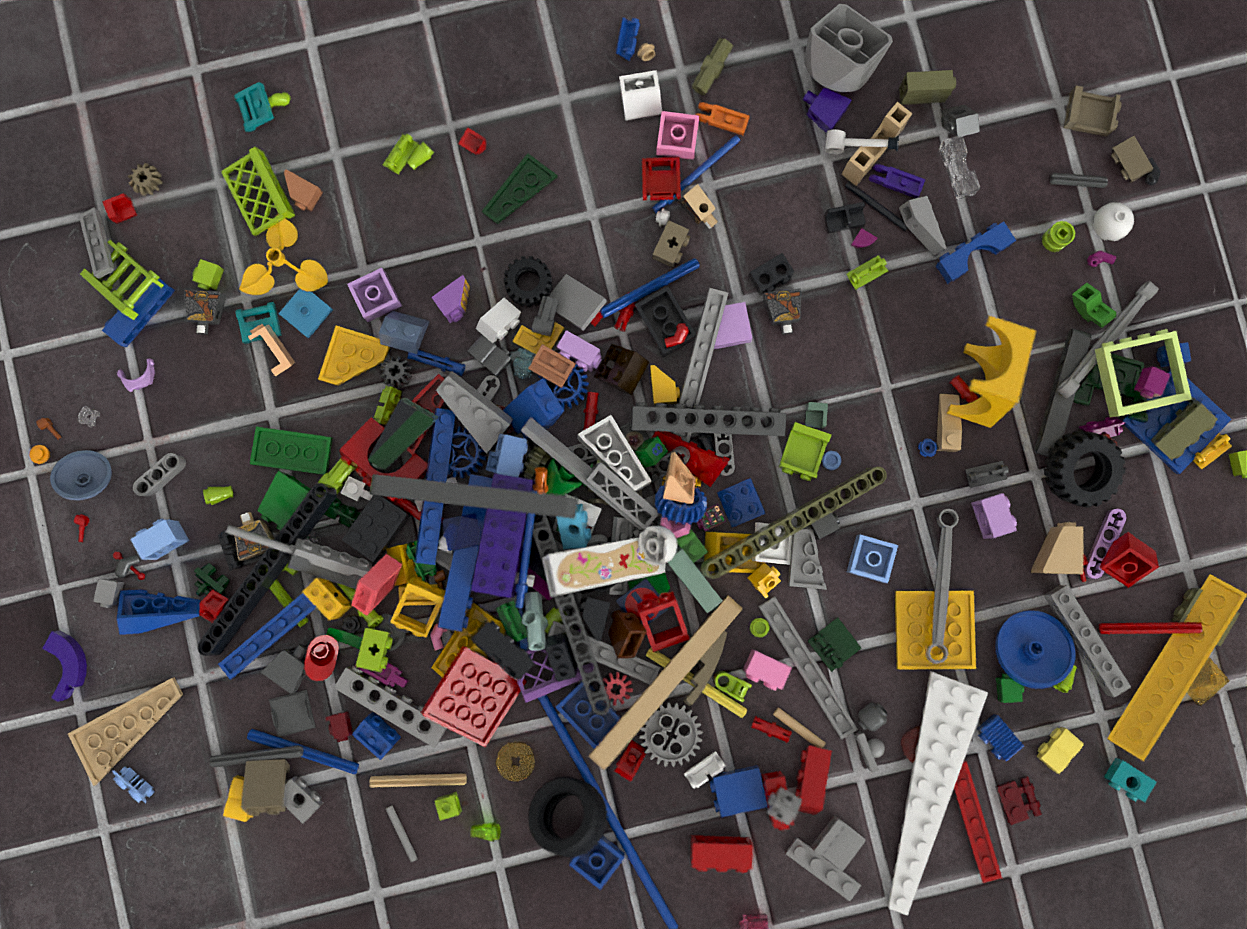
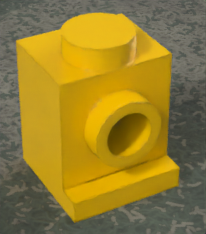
M763 563L748 579L767 598V593L781 582L778 578L781 574L774 566L770 568L766 563Z

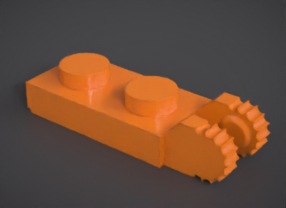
M703 102L699 103V109L711 112L710 116L696 113L695 115L699 116V121L744 135L749 115L715 104L713 106Z

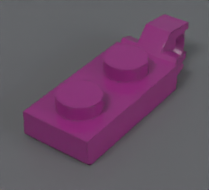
M389 662L386 669H382V673L358 668L387 686L394 687L397 684L404 688L409 680L400 676L402 671Z

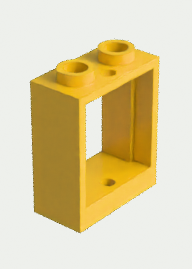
M411 576L390 623L399 629L411 631L415 636L426 638L444 600L445 590ZM409 591L436 602L427 624L400 613Z
M316 578L302 591L328 620L340 619L353 607L351 605L352 602L332 581L323 578Z

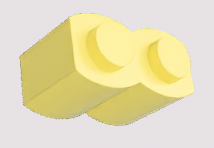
M1064 727L1056 728L1051 732L1049 742L1043 743L1038 748L1039 753L1036 756L1053 772L1058 774L1066 768L1071 759L1084 745Z

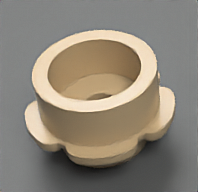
M642 44L637 55L643 61L651 60L655 56L654 45Z

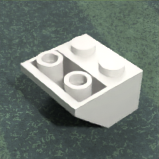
M656 70L619 76L625 121L661 115L662 105Z

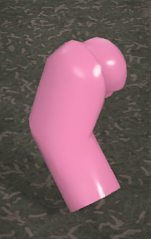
M439 622L434 625L430 633L435 651L444 648L441 636L443 632L447 631L438 627Z

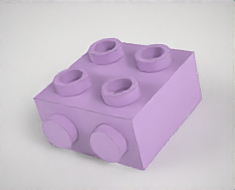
M746 303L725 305L714 349L751 343L752 334Z
M567 330L557 345L558 353L569 360L572 359L579 369L583 368L584 372L587 370L592 372L594 368L597 369L602 361L599 348Z

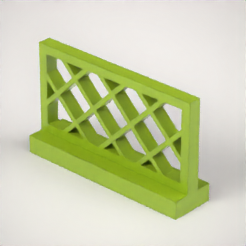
M253 147L249 150L250 154L228 166L221 173L252 235L257 236L286 217L292 218L295 216V213L264 152L257 147ZM252 160L254 164L252 171L244 170L246 163ZM234 170L239 171L236 181L231 180L229 173ZM243 172L251 174L248 184L241 183ZM255 176H259L262 179L260 187L252 186ZM240 185L247 187L244 197L238 195ZM251 188L259 190L256 200L249 199ZM263 191L270 195L268 204L260 202ZM248 201L255 203L252 213L246 210ZM259 204L267 206L264 216L257 215ZM271 207L277 209L279 213L273 219L268 218ZM255 218H262L261 226L256 229L254 226Z

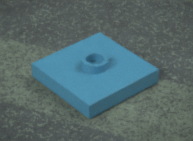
M299 289L279 312V315L307 338H310L333 309L312 292Z

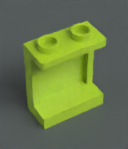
M796 422L793 423L778 466L782 468L781 472L793 475V473L799 474L800 478L806 481L815 480L818 476L817 472L831 434Z

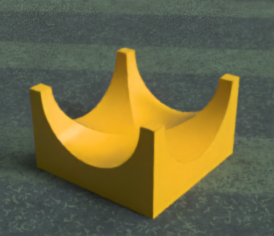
M989 316L986 326L996 332L1000 338L1001 345L986 347L967 343L963 353L974 358L984 371L986 381L973 379L969 390L979 393L982 397L965 405L950 404L947 414L992 428L1019 401L1036 330Z

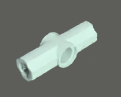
M529 592L525 594L524 598L525 613L522 617V623L527 626L528 649L540 651L545 649V629L548 625V620L543 616L541 594L539 592Z

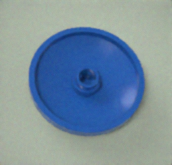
M1040 611L1019 612L1005 621L997 633L995 642L997 659L1006 674L1023 686L1035 689L1052 687L1063 681L1074 666L1075 645L1066 627L1049 614Z

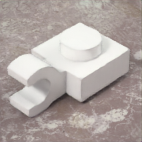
M348 476L341 494L358 502L361 497L369 501L373 497L369 491L365 490L367 487L365 483Z

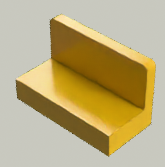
M408 544L386 549L387 555L402 564L395 586L407 584L411 576L422 580L421 576L418 577L415 572L414 566L416 565L413 559L410 560L406 553Z

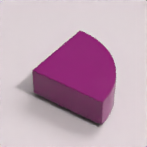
M861 228L851 246L855 248L870 246L877 240V237Z

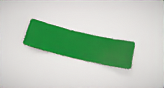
M328 628L326 635L332 636L338 642L358 649L361 647L363 638L352 633L334 628ZM376 646L371 652L374 654L379 653L380 649Z

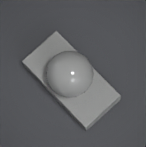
M862 731L854 733L868 770L872 773L878 771L879 769L874 758L883 755L885 751L884 743L876 738L870 739L867 742Z

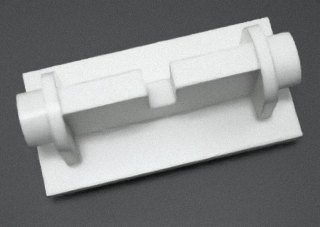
M715 751L685 772L684 775L689 780L693 789L699 788L709 780L707 777L709 773L713 778L721 771H724L723 768L726 765Z

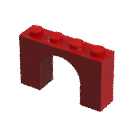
M372 417L339 450L342 456L341 460L348 466L350 464L354 466L358 475L362 478L366 476L369 480H372L373 474L422 480L427 473L428 463L415 453L399 470L392 473L379 472L370 465L368 461L370 453L385 429ZM386 497L391 502L395 500L398 504L403 500L402 498Z

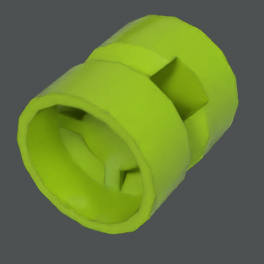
M1066 221L1055 223L1043 234V246L1051 252L1062 250L1075 238L1074 227Z

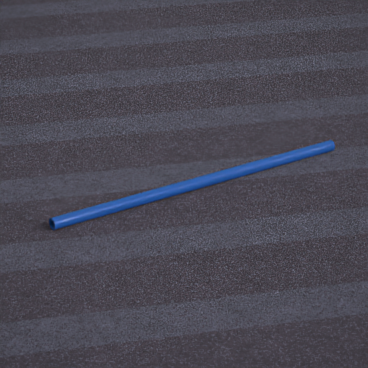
M547 694L539 697V702L584 781L595 787L603 797L608 815L606 820L668 929H677L679 927L550 699Z

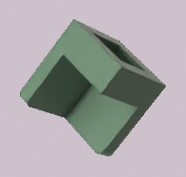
M808 402L806 404L805 426L824 429L827 424L828 403Z

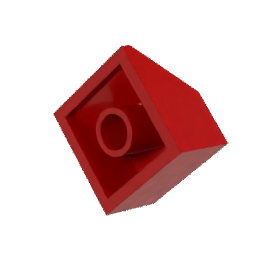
M1129 532L1111 544L1100 564V569L1128 588L1159 568L1156 551Z

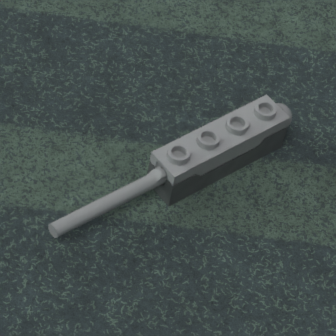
M228 525L226 533L289 553L288 568L354 589L357 588L359 580L372 568V562L364 558H357L346 552H338L327 546L314 544L309 540L297 538L295 545H287Z

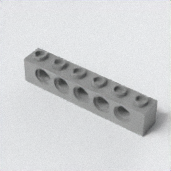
M1059 585L1044 594L1045 599L1059 621L1069 631L1075 647L1105 695L1116 697L1131 687L1069 587L1067 585Z
M354 665L345 668L334 686L336 690L434 748L438 745L447 728L422 716L420 712L424 706H416L412 703L413 700L405 695L401 697L395 693L396 690L387 685L384 687L379 684V680L372 676L364 675L363 671ZM357 680L363 682L364 687L362 690L356 688L355 683ZM373 690L379 691V700H375L372 697ZM390 700H394L397 703L396 710L389 708L388 703ZM406 710L413 712L414 717L412 720L405 717ZM422 720L430 722L431 727L429 730L422 727Z

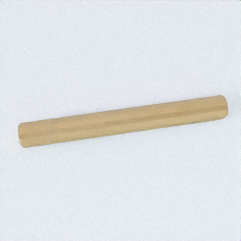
M466 774L370 777V787L465 785L467 783Z

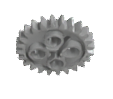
M667 702L666 708L661 704L659 706L660 710H656L649 720L646 721V726L640 728L644 734L639 735V738L645 739L641 746H647L644 752L645 754L651 752V760L657 757V764L663 760L665 767L668 762H671L672 766L675 767V761L683 765L682 759L685 758L688 762L690 761L689 754L696 756L693 749H700L696 743L702 742L698 735L702 734L703 731L697 730L701 723L694 722L698 717L696 715L690 716L692 713L691 709L685 712V705L679 709L677 702L674 704V707H671L670 703ZM664 716L671 717L672 722L669 726L661 724V719ZM679 718V722L674 729L676 736L670 738L666 750H663L662 748L668 739L666 732L672 731L675 720ZM681 725L689 726L687 734L682 735L679 733ZM661 734L663 741L660 744H655L652 740L654 735ZM676 742L681 745L680 750L672 752L670 750L671 745Z

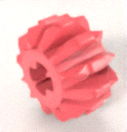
M616 672V678L613 677L612 673H609L610 681L605 677L602 679L607 684L604 686L609 695V700L611 698L614 699L613 705L617 704V699H619L621 704H624L623 696L628 700L630 699V696L625 692H633L632 688L626 687L631 685L632 682L631 680L624 682L627 678L626 674L620 679V672ZM613 684L621 685L622 688H620L619 693H615L616 691L612 692Z

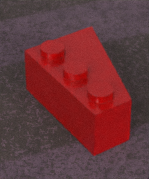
M808 746L805 750H802L800 756L802 765L801 770L799 769L798 784L794 793L795 796L802 799L799 812L816 815L823 810L832 754L831 750Z

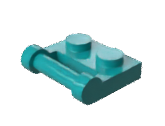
M258 82L234 95L235 101L239 104L245 123L243 126L246 132L254 131L256 127L274 119L262 83ZM246 100H247L248 105H249V108H250V112H251V115H252V118H253L252 120H251V117H250V114H249V111H248V108H247Z
M274 302L247 310H236V317L244 344L264 340L261 335L252 340L248 338L252 335L250 331L261 324L264 326L270 325L275 334L281 336ZM270 313V317L246 322L245 319L250 316Z

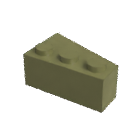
M1192 396L1191 400H1187L1189 404L1183 410H1177L1175 413L1177 417L1170 424L1167 422L1151 439L1171 460L1179 458L1189 445L1195 444L1200 439L1199 436L1205 431L1211 430L1218 420L1202 403Z

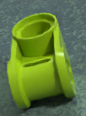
M725 671L717 672L713 678L717 688L741 702H744V696L748 688L752 687L750 683L738 677L736 678ZM721 676H727V683L723 686L719 685L718 679Z

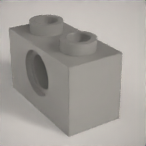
M295 776L285 785L283 804L300 822L304 823L324 802L321 800L322 797L314 790L311 791L307 787L308 784L303 778ZM298 793L304 796V803L298 801Z

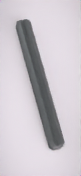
M297 745L216 755L210 757L209 765L214 768L246 764V761L296 758L303 756V747Z

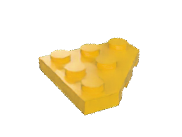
M335 326L318 380L338 386L383 363L387 358L390 347L380 344L379 338Z

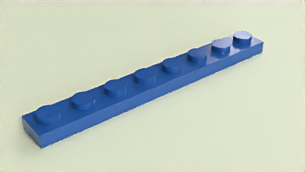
M436 408L435 415L439 417L433 423L426 480L446 482L455 414L452 410ZM423 501L414 563L435 565L444 503Z

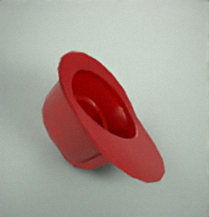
M317 636L310 642L307 648L304 670L306 675L312 680L323 681L334 671L339 646L332 636Z

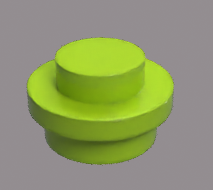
M756 618L750 624V631L755 637H764L769 632V624L763 618Z

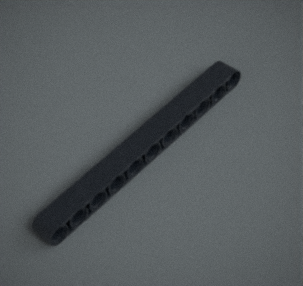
M323 483L315 484L274 540L287 545H295L297 538L305 540L337 496L335 487ZM268 547L199 641L197 649L201 655L217 656L223 652L288 564L289 553Z

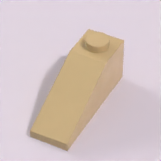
M939 394L936 451L957 452L961 450V418L947 414L950 404L960 405L959 395Z

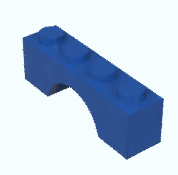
M1005 222L999 225L994 223L987 228V232L983 235L979 232L973 236L970 243L965 244L963 242L958 245L954 253L950 254L947 252L939 257L940 261L935 266L947 284L968 271L967 262L971 252L982 249L996 255L1012 245L1016 239Z

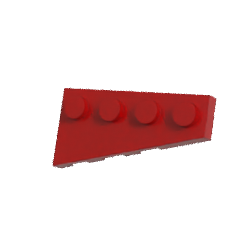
M655 431L652 438L658 436L668 452L679 446L686 447L690 452V458L685 466L692 475L698 477L699 480L709 487L712 486L730 461L725 456L721 458L715 455L714 451L709 449L706 451L697 447L698 444L685 442L680 436L669 431ZM678 453L677 456H678L679 458L681 457V458L683 459L685 455H684V454H681V455H680V454Z

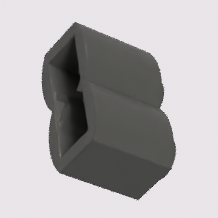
M481 335L469 348L468 353L493 375L498 377L512 361L509 357L511 353L504 347L498 348L495 345L497 341L492 343L484 335Z

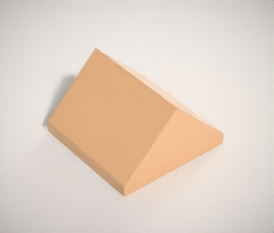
M673 452L671 453L666 472L663 499L692 504L694 503L696 478L677 454Z

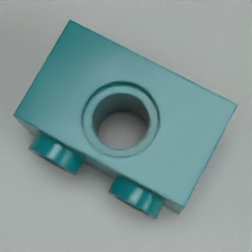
M1118 758L1114 759L1104 776L1105 779L1110 781L1108 783L1109 786L1118 791L1120 789L1126 792L1125 796L1135 802L1137 799L1145 802L1157 783ZM1129 777H1131L1132 782L1129 786H1127L1126 780Z

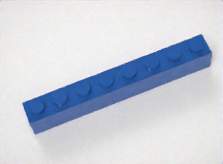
M470 474L468 485L491 488L493 478ZM463 507L438 627L441 629L463 633V628L467 629L469 617H466L467 609H471L473 598L470 595L487 508Z

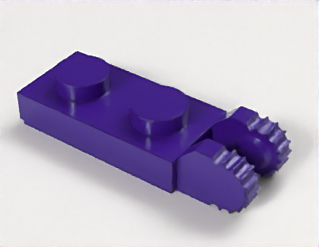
M874 164L873 169L879 173L886 174V177L883 178L872 174L869 177L871 182L908 196L919 198L925 179L893 167Z

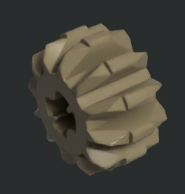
M145 163L143 166L137 164L136 170L131 168L133 174L128 175V178L131 179L129 185L133 187V191L140 193L142 196H146L147 193L153 195L154 189L159 191L157 185L163 184L160 180L162 177L161 173L157 172L158 170L155 166H150L148 163Z

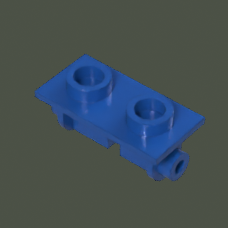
M623 17L616 54L629 61L632 54L635 53L636 39L634 37L638 34L640 23L637 18H632L629 21Z

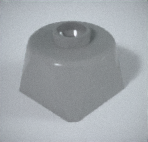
M838 4L811 27L804 58L805 66L813 79L822 86L838 92H853L865 85L893 40L891 35L848 5Z

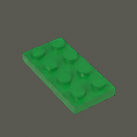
M256 427L250 464L324 475L328 472L333 438Z

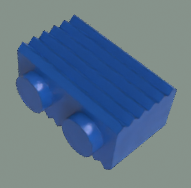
M993 714L977 727L980 733L978 737L984 744L989 743L993 748L991 750L992 754L998 760L1008 761L1024 747L1011 729L996 714Z

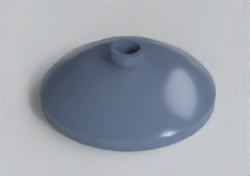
M89 450L76 451L64 456L55 464L51 471L50 482L54 491L59 496L68 500H85L96 496L107 487L111 480L112 469L109 461L102 454Z

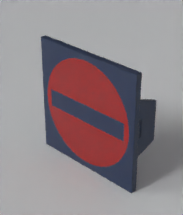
M645 578L618 598L616 602L625 613H634L642 623L636 604L645 599L658 597L659 594ZM670 607L645 615L648 624L670 609Z

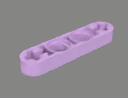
M1111 509L1107 512L1087 558L1088 564L1084 565L1086 577L1097 579L1103 575L1104 571L1100 569L1101 563L1096 564V561H1103L1104 557H1098L1096 551L1099 547H1103L1107 553L1111 544L1119 538L1126 521V514L1123 510ZM1118 513L1117 517H1119L1120 520L1114 522L1115 518L1112 517V515ZM1107 529L1113 533L1111 540H1106L1104 537V532ZM1096 565L1095 569L1098 571L1097 573L1092 574L1090 567H1094Z

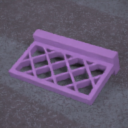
M528 650V651H526L529 655L532 654L531 657H530L531 660H532V658H533V656H534V653L537 652L538 650H534V651ZM546 653L543 664L534 661L536 665L541 666L538 676L525 674L536 679L532 688L524 689L522 681L525 675L520 681H517L525 703L582 680L579 668L575 678L557 682L553 673L551 680H542L539 677L543 668L553 671L552 668L545 666L548 658ZM591 662L583 666L585 672H592L594 670V665ZM538 681L543 682V683H541V684H539V685L536 686V684H537Z

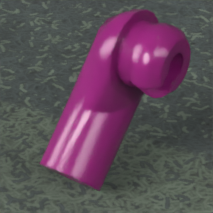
M1097 251L1088 257L1087 263L1091 267H1096L1102 262L1113 265L1116 256L1103 251Z

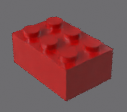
M691 835L690 860L692 868H696L697 871H707L708 868H716L718 872L736 869L735 871L740 873L752 870L753 844L750 837Z

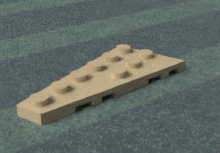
M175 677L68 733L93 786L97 785L180 699L183 693Z

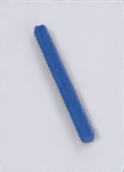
M694 258L603 306L600 314L603 318H606L694 271L700 266L698 260Z
M254 729L249 730L247 735L248 740L272 748L300 745ZM300 745L303 747L302 758L351 774H356L359 769L358 763Z

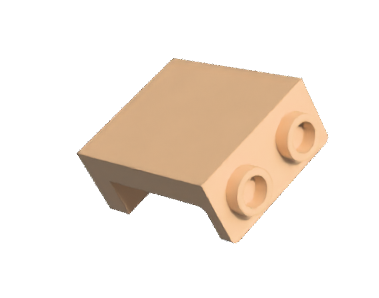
M261 324L250 331L252 335L248 338L252 340L261 335L280 362V364L271 369L275 376L295 363L270 325L264 326Z

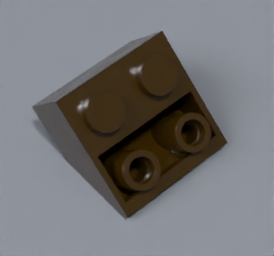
M611 344L594 377L619 391L632 395L649 361L635 351Z

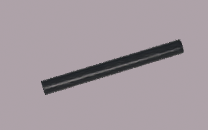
M848 181L845 188L903 231H906L908 227L903 220Z

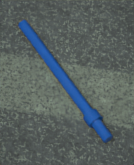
M735 135L680 183L681 192L740 141V138ZM673 195V200H660L652 207V210L657 213L664 206L670 205L675 200L676 195Z
M527 513L519 581L516 583L515 592H517L516 608H523L525 593H527L528 589L526 581L535 514Z

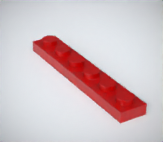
M963 761L954 791L981 881L985 883L1001 879L1002 876L967 761Z

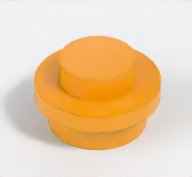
M36 445L30 450L29 456L32 462L43 464L49 459L50 452L47 447Z

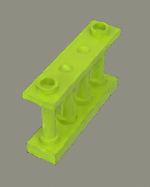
M109 240L107 243L115 249L111 253L112 262L114 263L120 255L125 258L123 262L103 282L101 281L103 277L98 279L94 276L93 272L91 273L85 268L80 275L120 312L135 320L139 315L133 310L136 301L152 283H155L160 288L164 285L158 280L160 277L152 270L148 272L126 252L128 249L120 242L115 244ZM131 264L136 268L117 290L114 289L112 291L114 283ZM141 274H144L146 276L145 280L127 300L123 301L124 293Z

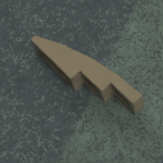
M725 630L698 661L701 668L690 679V682L695 687L683 700L688 706L693 705L715 671L727 636Z

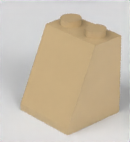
M1073 522L1057 523V527H1051L1034 562L1031 573L1083 574V527L1076 526V523Z

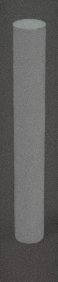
M393 805L387 807V814L410 862L417 860L418 857Z

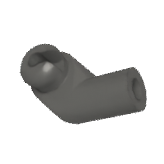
M135 554L119 560L115 569L116 576L120 578L125 577L132 565L140 563L138 555Z

